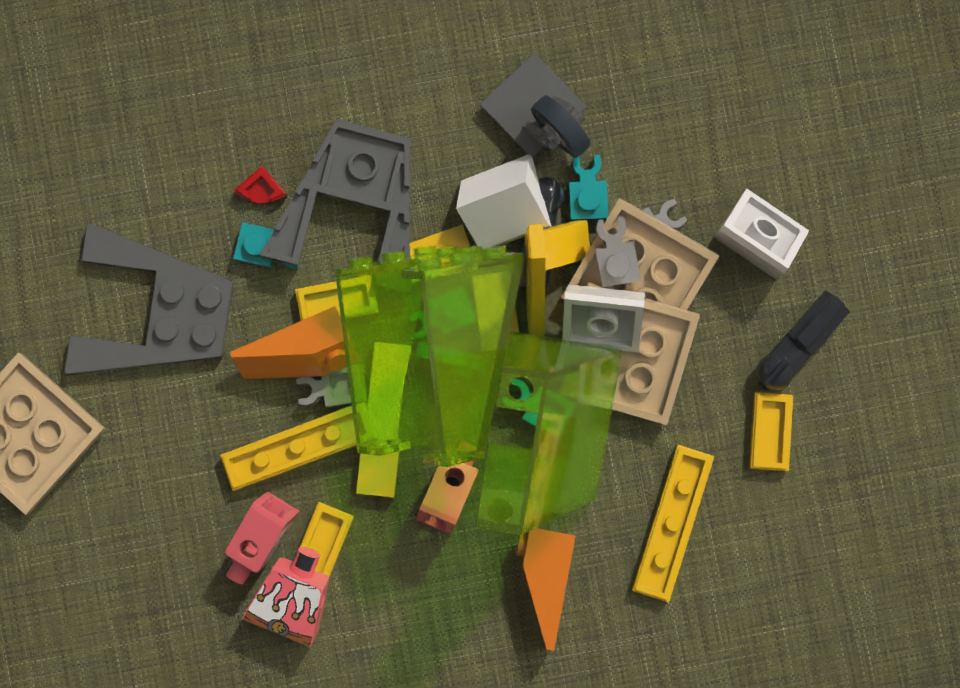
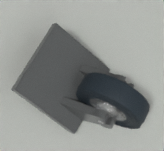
M535 53L480 103V106L527 155H531L532 159L543 148L547 147L552 151L557 145L570 156L577 158L591 145L587 134L580 126L585 120L582 112L586 109V106Z

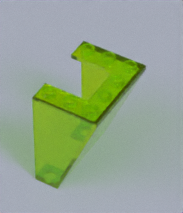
M436 245L413 248L414 255L405 256V251L382 253V260L373 262V257L349 259L350 266L335 269L357 452L382 456L410 448L433 451L435 453L423 455L424 464L451 467L484 458L524 262L523 253H507L506 246L482 249V246L459 248V246H444L436 248Z
M508 331L497 407L538 413L532 449L489 442L476 528L523 535L596 500L622 357L621 349ZM524 377L531 381L534 390L528 399L517 400L510 395L508 387L513 379Z

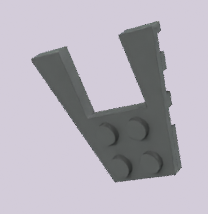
M336 119L305 177L297 187L292 200L275 226L274 232L261 251V257L298 267L317 194L390 213L372 286L409 295L410 138Z
M87 223L82 255L83 262L157 272L146 346L70 336L65 374L73 375L85 372H99L223 357L234 282Z

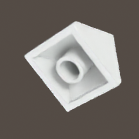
M528 154L461 180L456 209L480 251L484 252L524 237V234H527L528 225L543 224V229L551 227L531 155Z
M746 189L714 235V238L777 279L788 270L809 230Z
M568 285L564 298L562 344L639 353L645 293Z

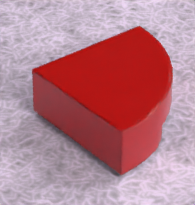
M263 166L258 168L234 189L235 193L242 199L259 205L273 204L288 196Z

